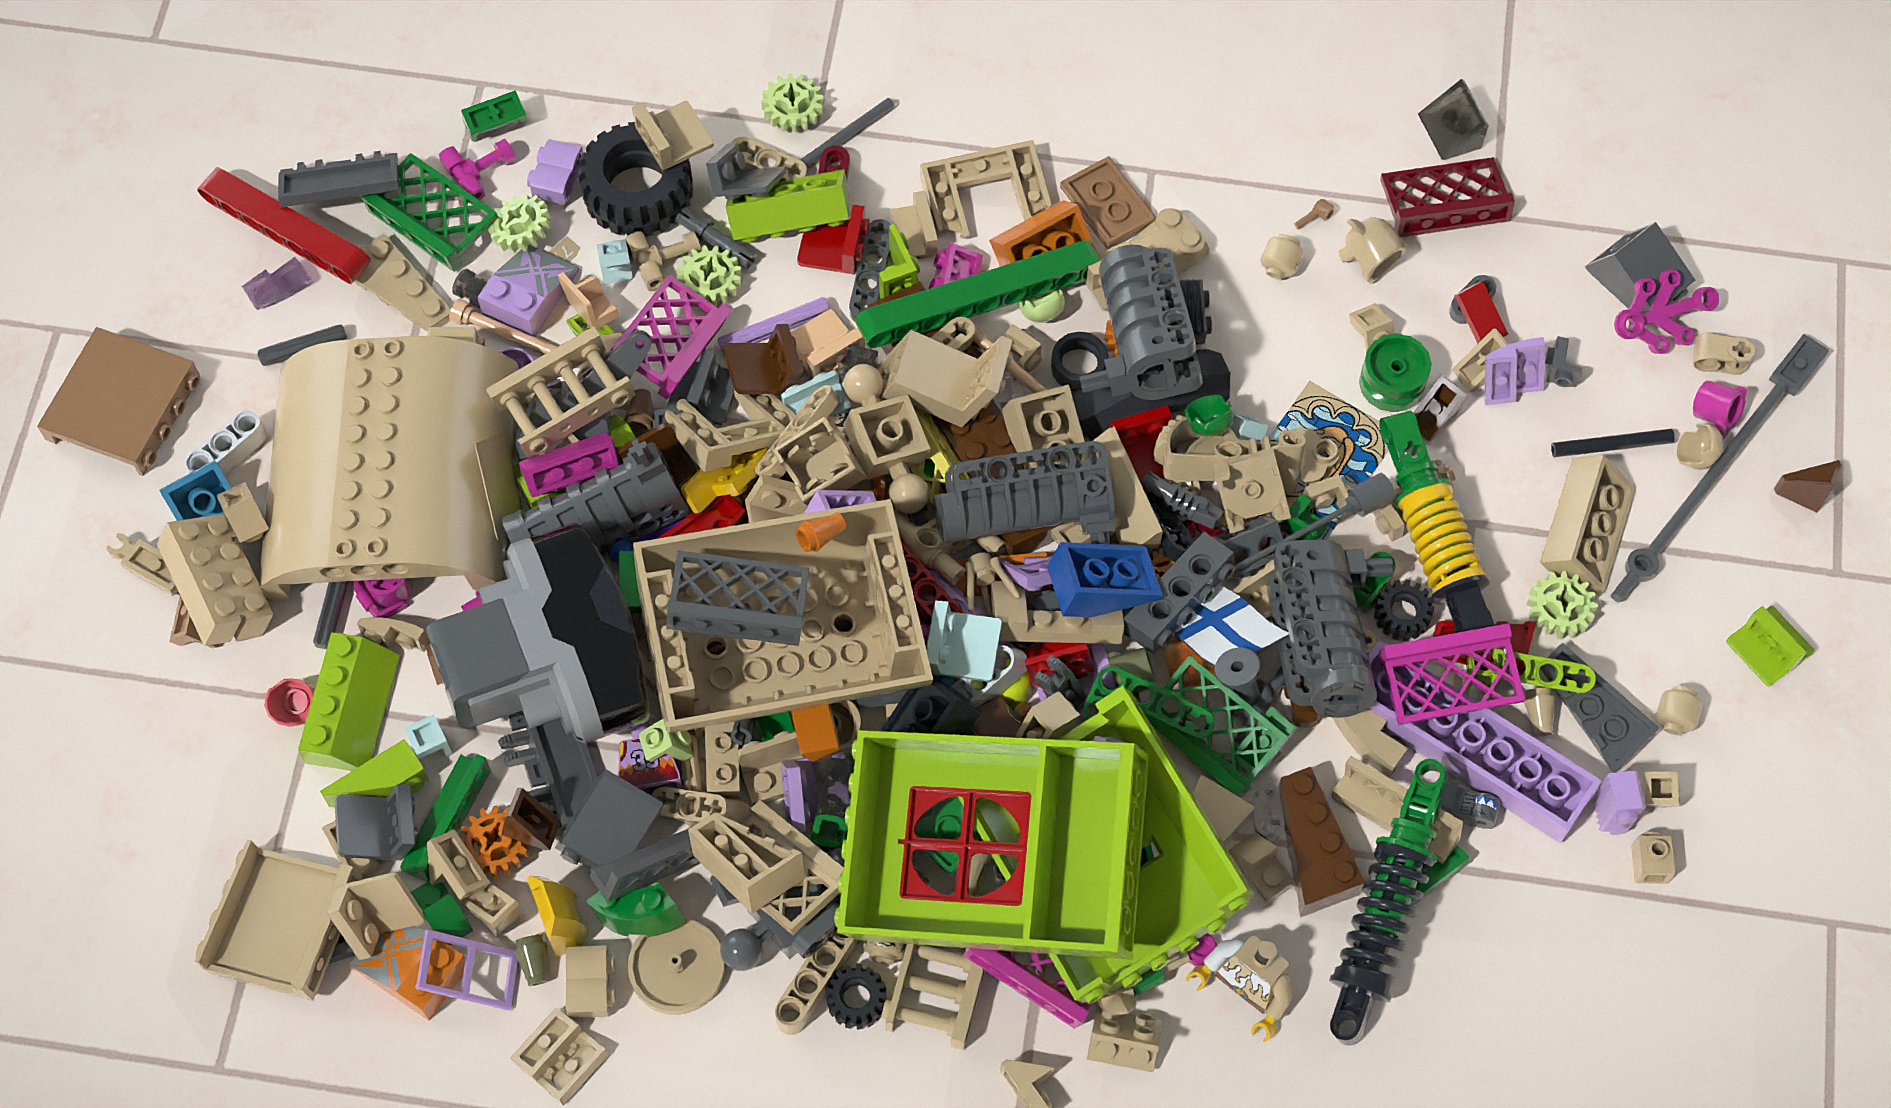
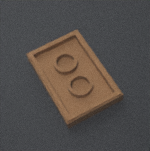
M1110 156L1060 182L1062 191L1071 203L1078 204L1084 220L1106 249L1131 239L1156 220V216Z

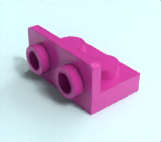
M951 242L944 250L938 251L933 262V266L936 267L935 275L928 289L980 273L983 255Z

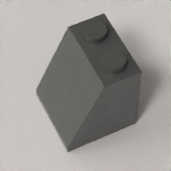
M1656 222L1625 234L1584 266L1595 279L1628 309L1636 295L1634 289L1635 282L1640 278L1653 279L1656 284L1655 292L1648 296L1641 313L1650 310L1661 287L1659 277L1664 270H1677L1681 276V281L1674 288L1668 302L1671 300L1677 301L1689 292L1687 287L1696 281ZM1671 274L1668 276L1669 283L1672 282ZM1644 282L1643 290L1646 292L1647 284Z
M606 770L592 781L555 849L561 852L560 856L564 860L575 865L581 863L590 868L589 873L591 874L592 869L634 852L663 803Z

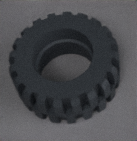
M628 122L627 126L622 127L618 124L612 126L611 131L606 132L604 130L598 134L597 141L592 140L586 146V152L581 155L579 161L580 168L578 169L584 205H586L587 212L591 218L596 219L597 224L604 229L610 227L611 233L621 235L623 232L627 233V236L639 231L645 237L651 236L656 230L660 232L667 230L669 223L675 224L678 213L681 214V209L684 207L689 208L690 199L693 197V178L689 159L662 171L635 128V122ZM635 167L650 168L662 175L655 185L639 192H625L611 185V182L618 174Z

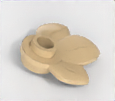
M1306 428L1291 429L1302 433L1306 438L1300 468L1301 481L1303 483L1317 482L1324 477L1327 468L1333 467L1338 462L1340 456L1339 448L1332 440L1321 439L1314 430ZM1325 452L1329 457H1321L1319 453Z

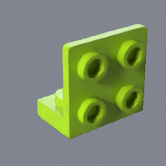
M895 224L889 225V255L893 265L879 272L880 299L919 282L917 276L920 273L918 261L915 256L910 257L907 251L909 249L907 238L903 232H898Z

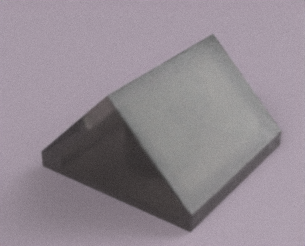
M1460 79L1418 113L1442 160L1482 148L1489 125L1464 79Z

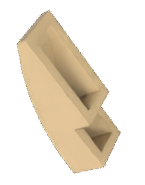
M1369 709L1349 717L1332 718L1354 750L1373 768L1391 778L1402 762L1408 748L1383 733L1387 720Z

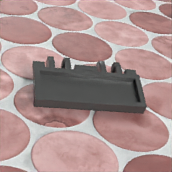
M380 150L374 151L373 158L365 159L363 154L359 153L355 154V161L349 159L329 162L324 165L323 160L319 159L315 160V167L307 168L304 162H298L296 170H293V168L281 169L278 172V200L280 207L399 190L397 153H390L382 157Z
M524 713L509 716L508 721L512 731L524 728L526 730L504 735L498 740L501 749H508L528 744L529 748L508 754L504 758L507 767L524 765L531 788L546 785V787L527 792L539 803L547 801L548 806L544 807L561 821L558 830L566 829L592 781L598 777L587 744L575 740L572 733L567 735L560 718L530 729Z

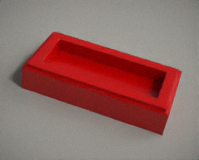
M1483 281L1477 282L1454 295L1477 344L1493 329H1497L1502 337L1509 335Z

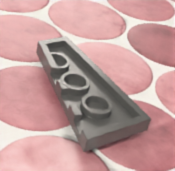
M1561 643L1547 657L1589 666L1564 643ZM1548 663L1542 665L1540 670L1549 682L1552 681L1555 677L1554 667ZM1562 666L1563 677L1559 685L1564 686L1563 679L1576 681V687L1578 688L1581 683L1587 682V677L1582 675L1581 669H1579L1578 674L1565 673L1567 666ZM1594 671L1596 682L1590 691L1575 693L1554 689L1613 773L1618 772L1659 730V727L1596 671Z

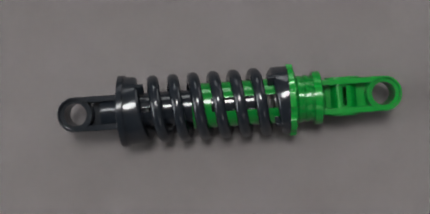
M1424 759L1418 763L1410 787L1403 799L1399 818H1392L1390 826L1393 829H1391V834L1389 837L1380 836L1376 839L1377 845L1374 851V858L1378 863L1370 865L1368 869V875L1373 880H1368L1363 884L1362 890L1367 897L1358 899L1357 908L1361 913L1352 916L1351 924L1356 930L1349 931L1345 937L1346 942L1351 947L1341 950L1339 956L1342 963L1335 967L1333 975H1330L1329 978L1331 983L1341 988L1330 1020V1030L1336 1039L1344 1045H1355L1361 1041L1375 1001L1387 1003L1391 1001V986L1395 982V977L1382 971L1384 965L1393 968L1400 967V959L1388 955L1390 948L1398 951L1406 949V943L1396 938H1399L1400 933H1411L1412 926L1404 923L1406 916L1414 918L1418 913L1415 907L1410 906L1411 900L1420 901L1423 898L1422 891L1415 889L1417 883H1428L1427 868L1433 867L1438 859L1436 855L1429 851L1431 841H1435L1437 832L1432 828L1440 812L1448 778L1443 765L1435 759ZM1428 771L1440 773L1439 779L1434 783H1425L1423 776ZM1345 1020H1353L1356 1024L1354 1032L1348 1036L1339 1034L1340 1024Z

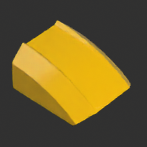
M528 876L527 879L556 957L566 954V947L583 946L590 931L583 924L575 901L577 898L576 893L571 888L540 876Z

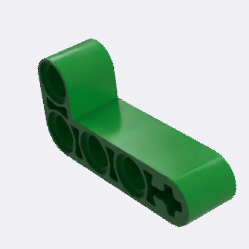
M1108 664L1100 670L1083 707L1084 717L1088 720L1093 717L1089 711V705L1093 701H1100L1121 686H1124L1132 693L1136 686L1143 685L1151 693L1147 701H1137L1145 714L1198 738L1210 735L1215 726L1214 715L1207 707L1116 664ZM1109 671L1118 673L1121 677L1120 685L1116 688L1107 687L1103 683V675ZM1169 699L1177 701L1180 705L1179 712L1174 716L1164 714L1161 710V705L1164 701ZM1189 706L1191 707L1189 715L1199 718L1201 714L1206 715L1205 720L1209 725L1195 729V722L1186 717L1185 723L1179 721L1184 716L1185 707Z

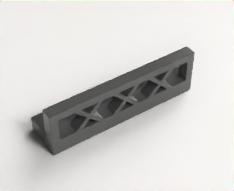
M686 829L594 868L589 877L606 901L609 902L694 865L699 861L693 856L689 832Z

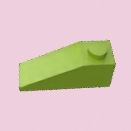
M403 739L322 789L320 793L329 807H335L334 801L339 795L387 798L397 784H409L411 794L419 791L425 785V782L430 779L406 740Z

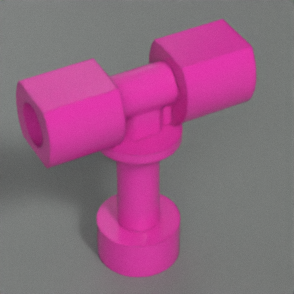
M502 139L494 144L495 151L474 162L470 158L463 160L454 146L448 147L439 153L440 162L449 175L456 176L459 187L478 200L485 197L484 189L478 182L481 178L479 172L499 161L506 165L515 160L516 156L506 139Z

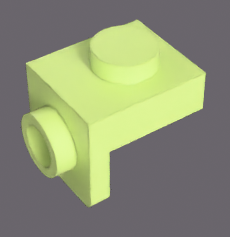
M663 719L639 733L645 759L650 762L664 754L683 762L694 756L690 746L692 740L689 732L684 730L668 733Z

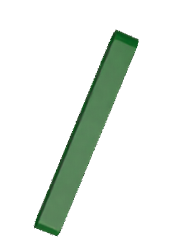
M1080 241L867 308L856 316L855 324L869 348L881 347L902 340L910 330L920 334L945 326L956 317H975L1087 281L1088 266L1102 261L1091 241Z

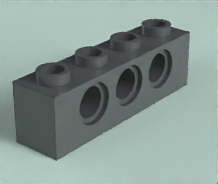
M1203 532L1158 581L1163 593L1161 600L1135 606L1123 618L1124 634L1142 647H1145L1153 655L1161 647H1167L1174 638L1175 631L1181 625L1185 626L1191 621L1195 609L1201 603L1205 604L1211 599L1215 592V587L1221 581L1226 582L1231 577L1235 569L1234 552L1206 532ZM1197 571H1206V572H1208V573L1205 574V575H1198V574H1196ZM1179 592H1184L1188 595L1184 597H1178L1175 594ZM1159 614H1165L1168 617L1164 619H1158L1155 616Z

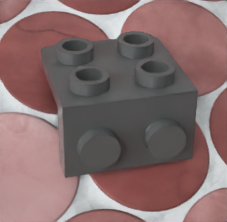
M397 784L387 798L339 795L335 799L337 849L341 857L402 861L412 847L416 845L418 831L413 826L415 799L411 797L409 784Z

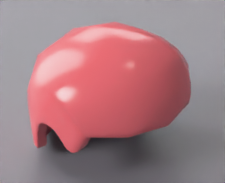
M289 678L281 680L272 688H269L266 693L264 707L269 718L277 724L287 727L304 724L308 716L314 689L302 679Z

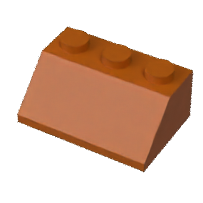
M1065 200L1056 203L989 240L1000 267L1084 240H1089L1093 244L1078 204Z

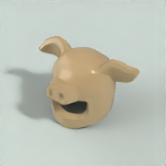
M1370 217L1360 222L1351 218L1347 220V224L1352 229L1346 235V247L1339 250V256L1343 263H1349L1356 259L1360 264L1363 277L1371 284L1402 257L1405 252V245L1396 230L1384 219Z

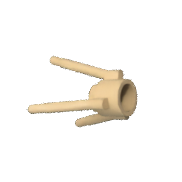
M977 553L971 556L965 563L968 612H973L974 582H976L981 588L987 617H992V605L987 585L994 581L996 572L1016 599L1020 598L1016 587L1002 569L998 557L992 558L988 553Z

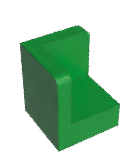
M1301 494L1289 508L1291 518L1282 520L1280 529L1292 535L1318 521L1320 518L1309 511L1312 500ZM1325 523L1296 540H1318L1327 530L1328 524Z

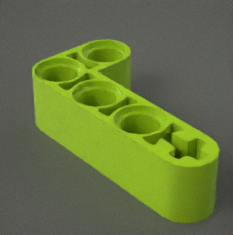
M1493 649L1488 653L1492 664L1501 669L1506 662L1504 650ZM1513 652L1514 657L1520 659L1523 663V671L1519 675L1521 683L1575 693H1585L1590 691L1596 682L1594 671L1587 665ZM1468 656L1465 672L1470 675L1475 668L1474 659ZM1546 663L1551 664L1555 669V677L1550 682H1544L1539 677V669ZM1562 666H1567L1565 673L1578 674L1579 669H1581L1582 675L1587 677V682L1581 683L1578 688L1576 687V681L1563 679L1564 686L1559 685L1563 677ZM1490 669L1485 671L1477 670L1473 678L1490 687L1497 674ZM1469 683L1463 693L1469 696V690L1473 684ZM1489 695L1486 701L1492 700V697Z

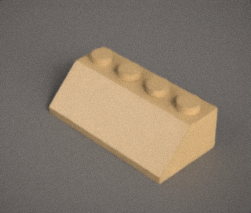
M1111 427L1093 440L1101 443L1106 449L1114 495L1115 515L1120 520V525L1110 538V545L1146 546L1152 560L1153 552L1156 551L1159 554L1163 531L1115 427ZM1095 451L1098 458L1100 456L1099 451Z
M1604 455L1572 458L1540 563L1549 572H1554L1557 578L1560 577L1562 571H1566L1567 578L1572 579L1575 574L1579 575L1577 582L1579 584L1588 582L1587 589L1597 593H1605L1636 489Z

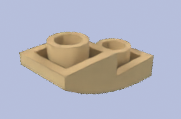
M370 617L360 618L357 622L362 637L388 649L396 641L406 649L412 650L414 647L423 652L426 644L429 643L425 629L404 621Z

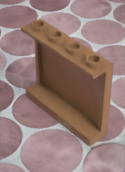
M96 327L42 416L37 428L46 441L57 444L59 439L133 465L138 474L143 476L147 468L154 464L157 451L162 442L169 438L171 427L177 416L183 413L190 393L197 389L200 382V374L194 362L189 359Z

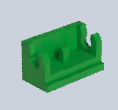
M516 90L461 110L463 123L469 131L471 141L477 140V135L516 121L524 123L527 118Z

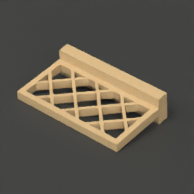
M759 800L750 808L753 815L742 825L748 827L750 832L756 828L761 833V838H772L776 841V845L789 851L795 849L802 852L805 879L795 886H803V897L786 899L785 891L780 895V899L772 900L761 907L763 911L794 935L839 894L838 880L840 874L844 872V867ZM824 884L828 887L820 896L809 897V885ZM802 906V913L792 922L785 917V907Z

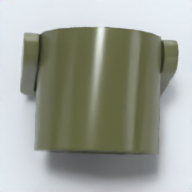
M1145 647L1123 654L1117 651L1108 654L1109 664L1119 665L1157 683ZM1111 671L1115 686L1117 687L1121 683V677L1118 673ZM1139 685L1132 690V695L1136 701L1142 702L1139 692L1148 690L1146 686Z

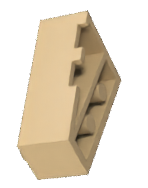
M713 813L688 829L693 856L751 913H754L805 879L802 852L795 849L789 851L776 845V841L772 838L766 837L763 839L750 833L748 827L718 813Z

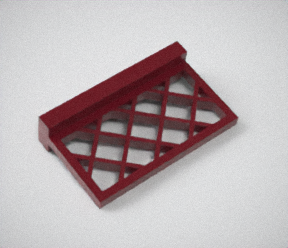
M1494 157L1381 173L1380 176L1381 184L1395 220L1394 229L1400 237L1511 221L1515 200L1512 193H1507ZM1489 168L1491 174L1488 178H1485L1474 172L1479 169ZM1451 173H1457L1463 176V178L1458 183L1446 176ZM1428 177L1435 180V182L1430 187L1418 180ZM1468 180H1472L1482 186L1478 191H1475L1465 186ZM1400 181L1407 186L1401 191L1391 186L1390 182ZM1440 184L1452 188L1453 191L1450 195H1446L1436 189ZM1412 188H1415L1425 194L1421 199H1418L1408 193ZM1489 188L1499 195L1486 196L1483 192ZM1460 192L1471 197V199L1457 200L1455 196ZM1431 196L1443 203L1430 205L1426 201ZM1403 200L1415 207L1399 209L1398 205Z

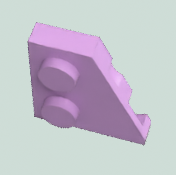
M1052 556L1024 557L1023 565H1012L1005 558H999L1000 565L1009 579L1024 587L1025 590L1035 591L1041 589L1044 585L1052 584L1047 569Z

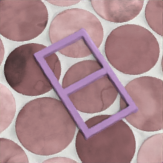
M428 929L424 935L418 979L415 987L419 990L510 1011L512 1009L518 959L513 950ZM433 940L467 948L461 991L426 983ZM476 950L509 958L503 1001L469 994Z

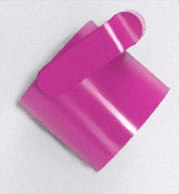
M1706 380L1696 393L1693 402V415L1695 418L1714 423V426L1719 429L1724 441L1742 415L1748 391L1743 386H1738L1735 389Z
M408 578L354 581V591L357 594L356 598L366 612H370L374 618H389L408 607L407 601L411 595V584ZM365 584L366 587H367V589H368V591H367V590H364V588L362 587V585ZM378 605L379 607L384 608V610L379 611V609L376 606Z

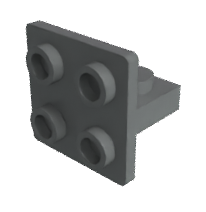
M703 349L700 361L695 362L669 397L666 408H675L680 399H685L703 417H709L714 424L722 426L725 424L734 397V386L729 370L717 364L715 351Z

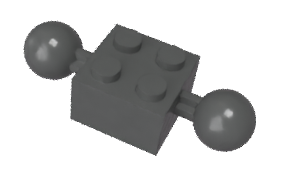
M842 846L832 848L827 854L844 867L845 860L842 858ZM824 884L809 885V897L820 896L828 887ZM794 886L786 891V899L803 897V886ZM832 899L794 935L761 908L754 913L747 909L748 913L758 924L751 930L738 928L726 934L720 946L721 958L733 970H750L758 964L762 957V945L772 939L790 960L798 953L792 947L794 939L828 908L837 903ZM802 906L785 907V917L791 922L802 913Z

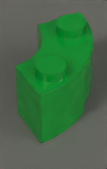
M658 882L646 888L636 889L609 902L606 901L600 891L586 901L596 918L606 928L622 936L629 937V934L654 937L672 931L686 922L676 903Z

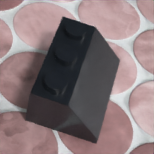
M932 674L933 682L930 686L907 690L880 731L967 735L982 710L963 694Z

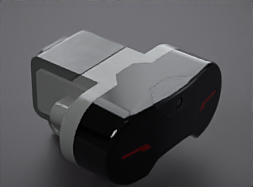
M570 523L511 543L507 551L508 560L503 561L507 579L478 589L482 605L441 618L426 627L432 653L445 686V692L453 714L461 728L482 725L523 710L530 729L560 718L567 735L572 733L575 740L587 744L650 720L649 698L631 613L620 585L591 536L578 523Z

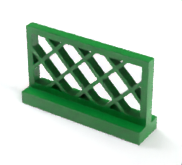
M410 153L398 165L399 187L401 189L400 198L388 199L384 196L386 192L362 195L361 198L369 213L455 272L462 264L460 261L462 255L498 218V214ZM412 165L420 169L421 177L405 179V172ZM426 183H441L442 192L426 194ZM421 184V195L406 197V186ZM461 197L464 207L448 209L447 198ZM442 199V210L427 212V201ZM422 202L421 213L409 214L407 212L406 204ZM483 212L486 215L481 222L469 224V213ZM464 214L465 225L449 227L448 216ZM443 217V228L430 229L428 227V219ZM465 232V239L457 247L450 243L449 234Z
M1189 655L1164 687L1180 693L1184 697H1186L1185 692L1202 690L1203 705L1210 709L1211 712L1227 711L1228 730L1212 731L1207 736L1206 743L1201 738L1187 734L1148 714H1145V716L1155 729L1230 792L1238 797H1244L1251 788V784L1289 739V736L1235 691L1223 686L1212 672ZM1192 665L1201 674L1202 686L1185 688L1184 674ZM1206 678L1215 685L1207 686ZM1179 681V689H1173ZM1221 689L1225 693L1226 707L1209 708L1207 690ZM1231 698L1239 705L1231 706ZM1161 706L1163 713L1168 716H1174L1178 713L1169 712ZM1187 706L1185 707V713L1182 717L1183 723H1185L1186 717L1188 718L1187 715H1189V711H1187ZM1245 709L1249 712L1251 727L1234 729L1232 710ZM1256 719L1264 726L1256 727ZM1269 729L1279 737L1271 748L1258 749L1257 730ZM1251 731L1253 750L1236 752L1234 733ZM1229 733L1231 752L1218 753L1213 749L1212 735ZM1259 753H1266L1260 761ZM1254 754L1255 768L1248 777L1238 770L1237 755ZM1231 756L1232 764L1224 757Z

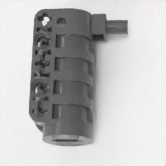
M1124 245L1112 250L1101 261L1099 276L1119 356L1104 359L1106 370L1079 376L1083 393L1111 387L1113 397L1132 392L1134 396L1141 399L1158 400L1197 390L1201 387L1203 378L1196 354L1194 332L1172 253L1166 248L1150 250L1141 245ZM1159 262L1163 263L1164 268L1159 267ZM1189 370L1191 377L1185 378L1183 371Z
M638 439L631 441L633 447L628 449L629 453L627 456L622 458L623 464L609 471L604 467L594 472V478L582 484L578 481L566 486V492L554 498L547 495L537 500L538 506L525 512L519 509L502 517V523L511 543L530 537L542 566L550 576L562 577L565 573L572 572V569L581 568L607 555L610 547L619 540L626 539L634 542L641 536L652 533L682 518L687 514L688 506L656 443H653V441L648 444L645 441L639 443Z
M1331 540L1285 541L1277 546L1274 555L1275 572L1269 577L1267 594L1274 625L1289 632V637L1278 642L1287 693L1293 703L1301 706H1312L1315 712L1325 717L1342 718L1361 713L1375 702L1377 691L1353 588L1364 587L1366 577L1392 576V559H1365L1363 549L1344 550L1340 544ZM1286 554L1289 555L1291 559H1294L1292 567H1288L1289 560ZM1283 607L1284 615L1279 611V608ZM1292 658L1294 660L1295 667L1290 664L1289 660H1291ZM1304 678V689L1308 691V693H1304L1301 688H1298L1300 679Z

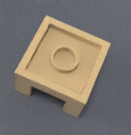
M1273 448L1212 463L1230 533L1245 529L1243 519L1274 512L1275 520L1277 521L1291 518Z

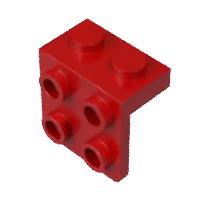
M853 204L850 219L845 220V223L841 225L828 226L826 223L816 225L815 229L803 232L797 256L798 265L854 275L857 261H862L864 243L861 242L863 236L868 235L870 219L865 218V206Z

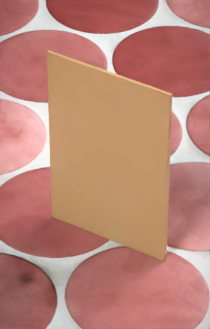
M504 431L474 443L497 540L502 538L504 529L502 517L522 509Z

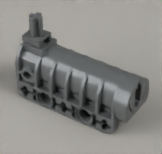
M1097 441L952 464L946 470L945 483L947 493L933 495L937 528L944 544L1072 522L1074 525H1081L1082 535L1090 534L1091 544H1110L1108 531L1115 530L1113 521L1115 519V504L1107 452L1105 447ZM1095 451H1099L1100 456L1098 458ZM1064 453H1066L1069 458L1067 467ZM1089 453V459L1076 461L1075 455ZM1054 454H1056L1060 460V465L1058 468H1055L1052 463V457ZM1045 456H1046V465H1047L1048 470L1045 468V466H1044V464H1043V460H1044V457H1045ZM1037 461L1036 468L1014 471L1013 465ZM993 463L999 469V475L996 479L990 474V466ZM1003 463L1006 465V468H1007V473H1006V475H1005V468H1004ZM983 467H984V472H983V473H984V475H985V478L983 477V474H982V469H983ZM976 471V477L964 480L959 478V473Z

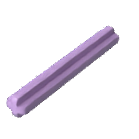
M821 297L719 337L717 340L720 351L723 353L722 349L726 343H755L771 336L776 324H788L789 329L806 323L830 309L829 303L825 297Z

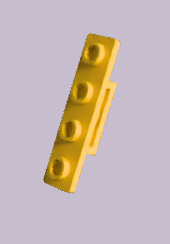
M761 448L739 455H732L731 466L707 472L700 469L681 487V492L694 513H701L717 496L729 494L737 496L747 489V484L753 478L758 477L755 473V468L768 449Z

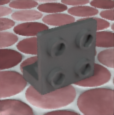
M738 143L727 144L706 163L713 196H725V199L728 200L739 198L743 194H752L753 197L764 196L787 173L786 166L744 170L745 158L743 153L740 152Z

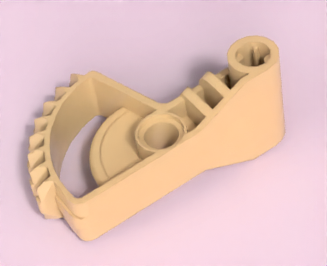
M1177 415L1175 420H1169L1168 425L1163 427L1156 440L1153 454L1155 456L1154 460L1163 465V474L1168 480L1216 481L1212 463L1273 448L1285 495H1290L1296 491L1306 444L1305 436L1295 430L1281 432L1278 442L1269 441L1268 436L1263 437L1261 441H1255V438L1246 441L1238 439L1229 427L1222 434L1199 438L1191 444L1187 454L1172 453L1173 449L1181 443L1201 437V435L1192 431L1187 422L1186 415Z

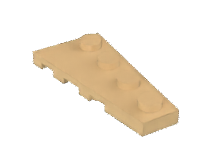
M384 233L361 248L370 257L371 263L355 280L359 287L365 291L369 290L378 296L380 301L388 306H393L401 312V315L427 332L429 327H442L450 321L451 308Z

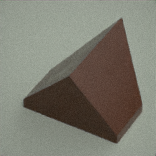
M1840 460L1782 475L1774 487L1775 493L1817 513L1836 485L1842 466Z

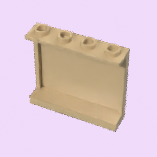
M247 839L244 848L239 851L236 857V866L231 878L226 881L223 887V896L218 908L210 917L209 929L205 938L197 947L194 962L211 974L313 1001L341 935L327 914L338 885L363 880L364 878L353 866L342 863L339 868L258 848L252 840Z

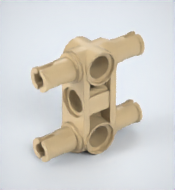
M940 486L939 494L947 493L944 490V488ZM900 511L894 512L900 539L904 541V544L926 569H936L952 585L957 584L963 578L966 571L964 567L952 559L951 556L972 543L979 544L992 557L1001 556L1006 550L1007 542L997 535L944 544L939 535L936 518L921 527H916Z

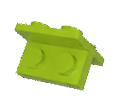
M1762 605L1752 613L1744 626L1726 640L1731 649L1767 687L1772 686L1815 652L1814 648L1774 606H1769L1765 609Z

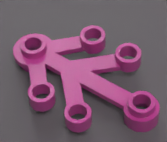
M1664 270L1659 277L1661 287L1650 310L1641 313L1648 296L1655 292L1656 284L1651 278H1640L1635 282L1634 289L1636 295L1630 308L1622 310L1615 318V331L1622 339L1639 338L1648 344V348L1653 354L1666 353L1669 350L1670 343L1667 337L1657 336L1644 327L1651 323L1671 334L1677 345H1690L1695 337L1693 330L1688 327H1682L1669 317L1695 308L1698 311L1714 310L1719 304V294L1716 289L1700 287L1694 291L1691 297L1666 305L1674 288L1679 285L1681 276L1677 270ZM1669 274H1671L1672 276L1671 283H1669L1668 281ZM1644 282L1647 284L1646 292L1643 290ZM1627 320H1628V322H1629V327H1628V329H1627V327H1626V322H1627ZM1683 332H1685L1686 334L1685 341H1683L1682 339ZM1658 340L1661 342L1660 349L1657 348Z

